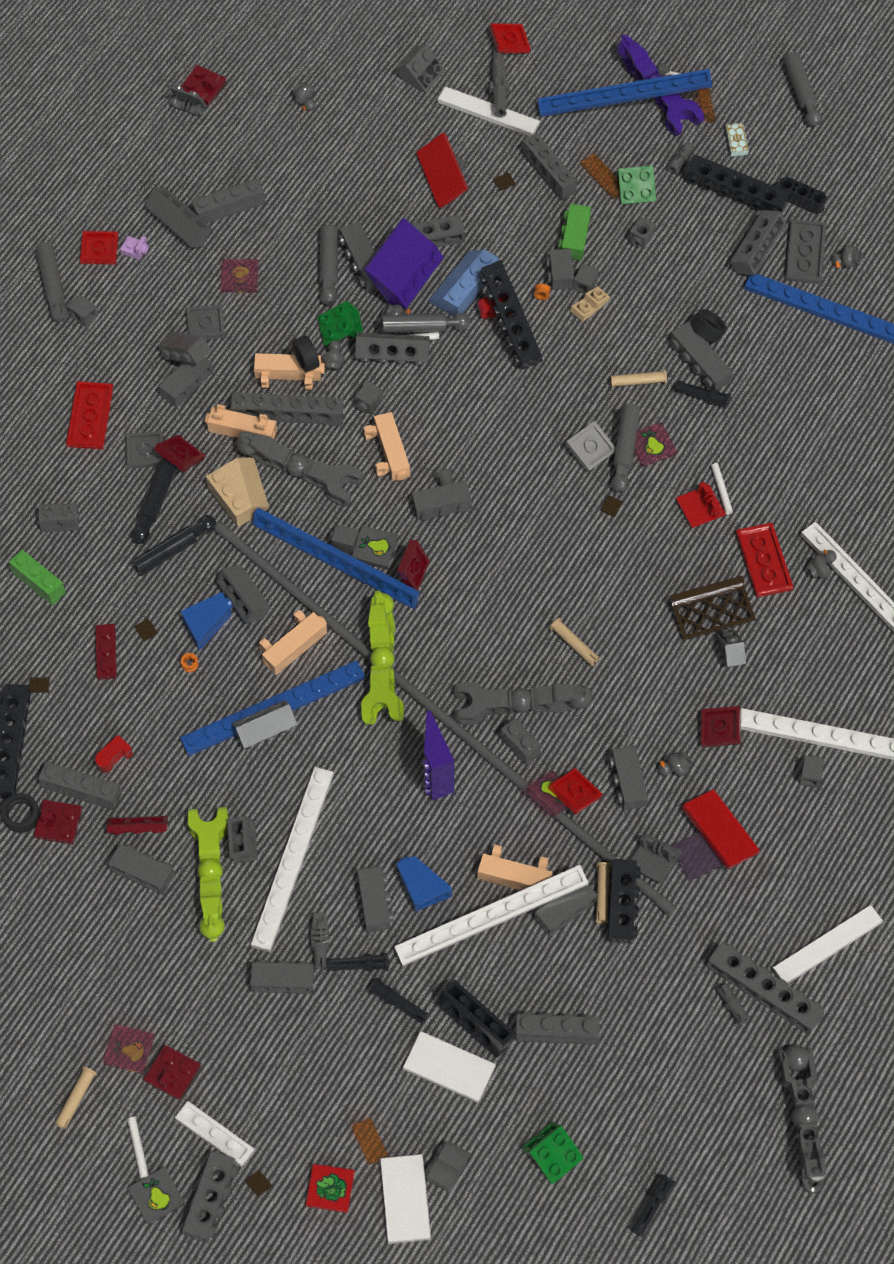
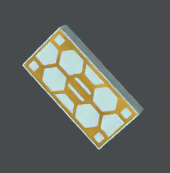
M743 123L727 124L725 129L731 156L748 155L749 150Z

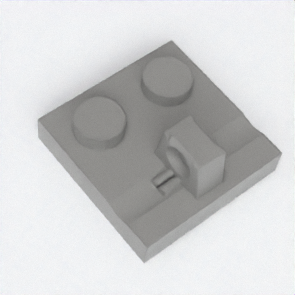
M595 421L565 443L587 472L616 452L615 446Z

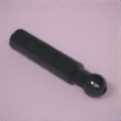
M167 459L159 461L138 515L140 518L139 522L132 530V538L136 543L143 544L150 538V528L158 518L176 472L177 466Z
M210 515L202 516L198 523L191 528L188 526L184 527L131 560L134 569L140 576L145 575L196 543L197 537L203 533L213 532L216 520Z

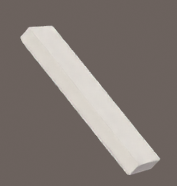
M189 1101L186 1102L175 1116L178 1122L218 1151L235 1158L236 1163L241 1167L254 1152L253 1147Z

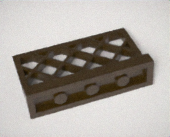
M742 575L670 595L668 603L673 610L683 641L756 620ZM741 591L743 596L741 603L730 598L733 592ZM720 596L726 600L723 608L712 603L716 597ZM702 601L708 605L705 613L695 608L698 602ZM728 601L739 606L735 614L725 609ZM683 606L688 608L690 612L687 618L680 615L677 608ZM710 606L721 611L717 619L707 615ZM740 607L747 610L750 617L743 619L737 616ZM692 611L703 616L699 624L689 620ZM722 612L733 617L730 623L725 624L719 621ZM704 618L715 622L712 628L707 629L701 626ZM686 623L696 627L694 633L686 635L684 630Z

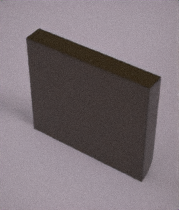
M509 172L493 178L499 191L516 185Z
M608 495L601 511L616 517L623 501Z
M149 619L134 626L144 641L158 634Z
M30 677L29 687L31 693H49L50 677Z
M260 1170L245 1181L258 1198L272 1187V1184Z

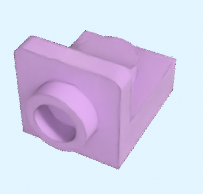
M127 236L120 251L121 254L141 260L143 254L147 253L149 245L145 236H142L140 240Z

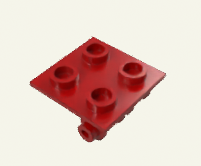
M701 482L698 485V489L676 497L692 528L726 515L712 488L705 482Z

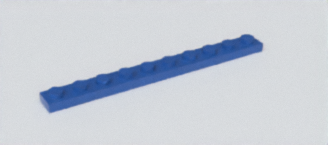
M710 69L548 96L538 98L539 111L542 117L711 88L712 81Z
M759 274L750 275L744 290L894 344V323Z
M257 508L254 512V526L372 588L390 595L393 599L412 609L418 605L420 592L275 517L269 512Z
M356 660L180 737V740L187 755L191 756L236 736L232 723L283 700H286L290 704L292 711L364 680L365 675Z

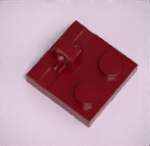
M196 65L180 87L185 92L193 91L198 93L199 97L204 99L203 102L209 106L225 85L226 77Z
M180 435L156 444L154 449L161 457L176 465L184 473L189 471L192 466L203 462L206 457L205 454Z
M410 539L408 546L405 548L402 561L398 565V573L407 586L418 591L430 560L417 540Z
M740 706L702 709L701 745L703 748L741 745L742 709Z
M43 799L34 833L35 839L74 845L83 807Z
M165 1045L143 1080L145 1083L180 1101L199 1071L201 1064Z

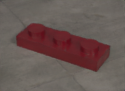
M115 624L96 625L98 680L117 679Z
M168 816L108 818L107 833H113L114 835H120L124 832H132L134 834L149 831L162 833L168 829Z

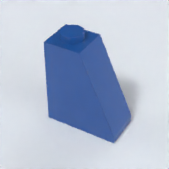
M222 592L181 611L182 620L198 650L202 649L232 616V603L228 597H224Z
M416 856L404 857L396 863L398 875L415 912L452 897L451 886Z

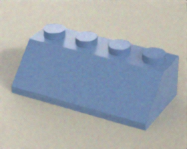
M484 249L469 251L430 297L428 302L453 317L458 313H463L486 286V284H482L480 274H482L481 268L499 261V258Z

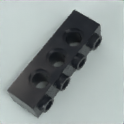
M613 859L608 942L632 944L633 938H637L638 926H634V918H638L639 906H635V898H639L640 886H636V878L640 879L641 867L637 866V860ZM624 877L629 878L631 884L624 886L621 884L620 879ZM626 897L630 900V904L624 906L620 904L619 899ZM620 917H626L629 920V923L627 925H621L619 924L618 919Z
M456 980L441 992L436 1004L494 1056L498 1058L511 1045L516 1033Z

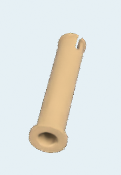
M665 369L660 372L611 375V387L667 383Z
M561 618L556 619L550 626V630H554L590 666H594V662L597 663L600 657L561 622Z
M600 862L596 864L598 868L596 923L606 924L609 922V885L612 864Z
M82 1067L83 1071L55 1121V1124L60 1128L67 1129L93 1077L97 1076L95 1071Z

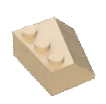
M236 458L206 476L208 489L237 527L253 519L257 508L264 511L269 509L254 458Z

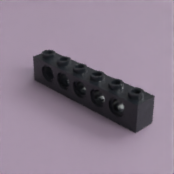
M693 154L685 169L684 180L690 184L698 185L708 191H713L723 197H728L738 203L748 205L755 210L780 211L783 214L789 203L791 192Z
M502 260L482 267L480 279L482 284H486L488 287L486 293L489 300L494 301L495 306L493 309L496 317L500 316L502 320L500 326L503 333L507 332L509 337L507 343L509 348L515 351L513 356L516 364L520 365L523 370L541 363L542 354ZM498 280L501 282V284L499 286L492 285V282ZM505 296L508 298V300L506 302H500L499 298ZM509 312L515 314L513 318H507L505 315ZM516 328L522 331L518 335L512 332ZM521 345H527L529 347L525 351L519 349Z
M5 684V690L1 691V702L3 703L2 708H0V776H7L4 779H0V799H7L11 795L16 794L31 699L29 685ZM18 704L16 707L10 708L11 705ZM9 722H15L13 725H7ZM12 739L10 743H4L6 740ZM4 757H10L7 761H1Z

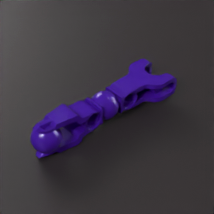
M625 34L622 35L621 40L616 46L618 56L623 59L629 73L634 75L638 81L663 77L649 58L647 51L631 37ZM678 93L654 97L659 107L667 116L665 126L673 136L682 134L683 124L680 120L687 119L695 125L704 121V113L697 103L692 100L683 99Z

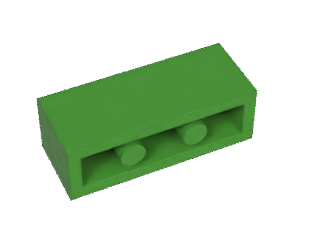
M570 204L569 211H565L564 221H567V223L562 227L561 235L564 236V239H560L559 250L571 249L572 259L583 260L591 216V207Z
M21 550L9 561L12 573L51 605H54L66 593L63 582L24 550Z

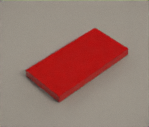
M441 133L416 152L439 208L442 209L468 190L466 181L445 133Z
M77 381L66 443L67 447L104 450L114 390L113 384Z
M773 523L736 530V536L756 598L792 591L793 584Z
M714 789L683 804L682 809L727 869L752 858L760 852L759 848Z

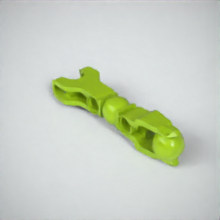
M375 591L370 601L368 624L370 627L371 649L373 650L370 657L372 665L370 692L361 702L362 719L366 725L374 724L378 712L383 708L389 709V715L395 721H402L404 717V703L395 694L394 669L392 668L395 660L393 647L394 632H396L392 612L394 602L390 595L380 591Z
M219 807L217 817L209 822L202 821L199 818L197 809L188 810L190 834L199 841L200 864L197 872L200 878V901L204 916L200 921L199 929L203 936L209 938L211 942H216L225 929V923L222 919L220 878L223 874V868L220 863V841L228 833L227 819L229 818L227 807Z

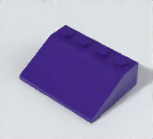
M402 218L364 268V271L389 304H399L403 309H406L444 257L433 242L406 219Z
M429 710L426 713L424 760L422 761L424 776L422 778L425 794L427 796L430 795L432 801L454 793V759Z

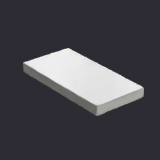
M420 1031L403 1070L479 1103L496 1064Z
M423 1154L381 1158L388 1244L431 1240Z

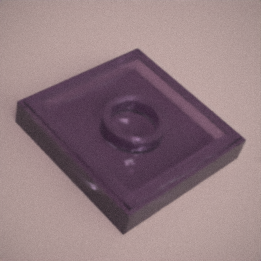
M697 833L672 845V847L682 851L677 861L689 882L724 866L701 833Z

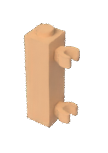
M255 353V379H261V388H269V379L305 380V390H313V381H321V374L325 373V363H322L321 356H318L320 366L306 373L300 367L295 355Z
M217 404V407H212L211 412L207 413L205 419L209 432L238 438L240 431L253 432L254 434L274 439L277 432L276 421L268 419L267 415L260 414V417L234 412L226 410L224 405Z
M392 412L374 416V426H365L364 435L366 439H371L378 435L386 463L380 462L376 464L377 475L383 476L390 472L392 481L404 480L410 477V466Z
M298 610L293 614L295 616L294 620L298 624L273 646L266 638L259 642L261 645L260 649L264 652L262 654L263 663L275 675L281 672L327 634V622L322 616L318 617L313 612L306 618L302 611Z
M495 844L492 855L483 854L478 869V879L518 890H524L553 877V872L546 870L549 858L541 857L538 868L500 858L502 846Z

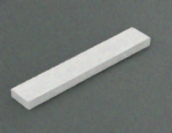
M446 86L438 98V103L528 136L534 135L540 125L539 120L507 109V114L504 117H496L494 114V104Z
M870 905L773 967L772 970L778 978H782L787 983H790L882 924L883 920Z

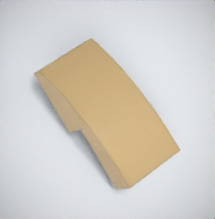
M597 286L587 292L584 299L572 305L570 311L583 322L602 308L610 300V296Z

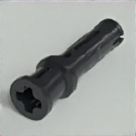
M679 380L675 386V392L706 400L710 405L714 403L723 406L724 409L728 408L731 399V393L725 394L717 391L715 388L709 390Z
M388 953L373 956L368 954L365 957L327 959L328 972L366 969L368 972L377 969L389 971Z
M381 978L376 980L369 992L371 995H377L384 1000L385 1004L394 1005L420 1022V1024L426 1021V1017L429 1016L428 1012H425L399 995L396 988H391L384 984Z
M664 1174L658 1176L659 1181L654 1189H651L649 1192L651 1197L633 1228H631V1231L640 1237H643L661 1203L667 1201L669 1191L676 1185L673 1179Z

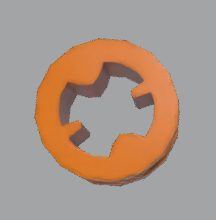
M542 283L535 286L534 297L536 299L546 300L550 297V286Z
M193 653L184 654L181 657L182 669L186 672L197 670L199 665L197 656ZM187 660H192V665L188 666Z

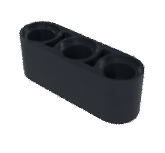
M790 177L780 179L778 188L791 192L789 203L813 214H820L824 211L827 199L824 192Z

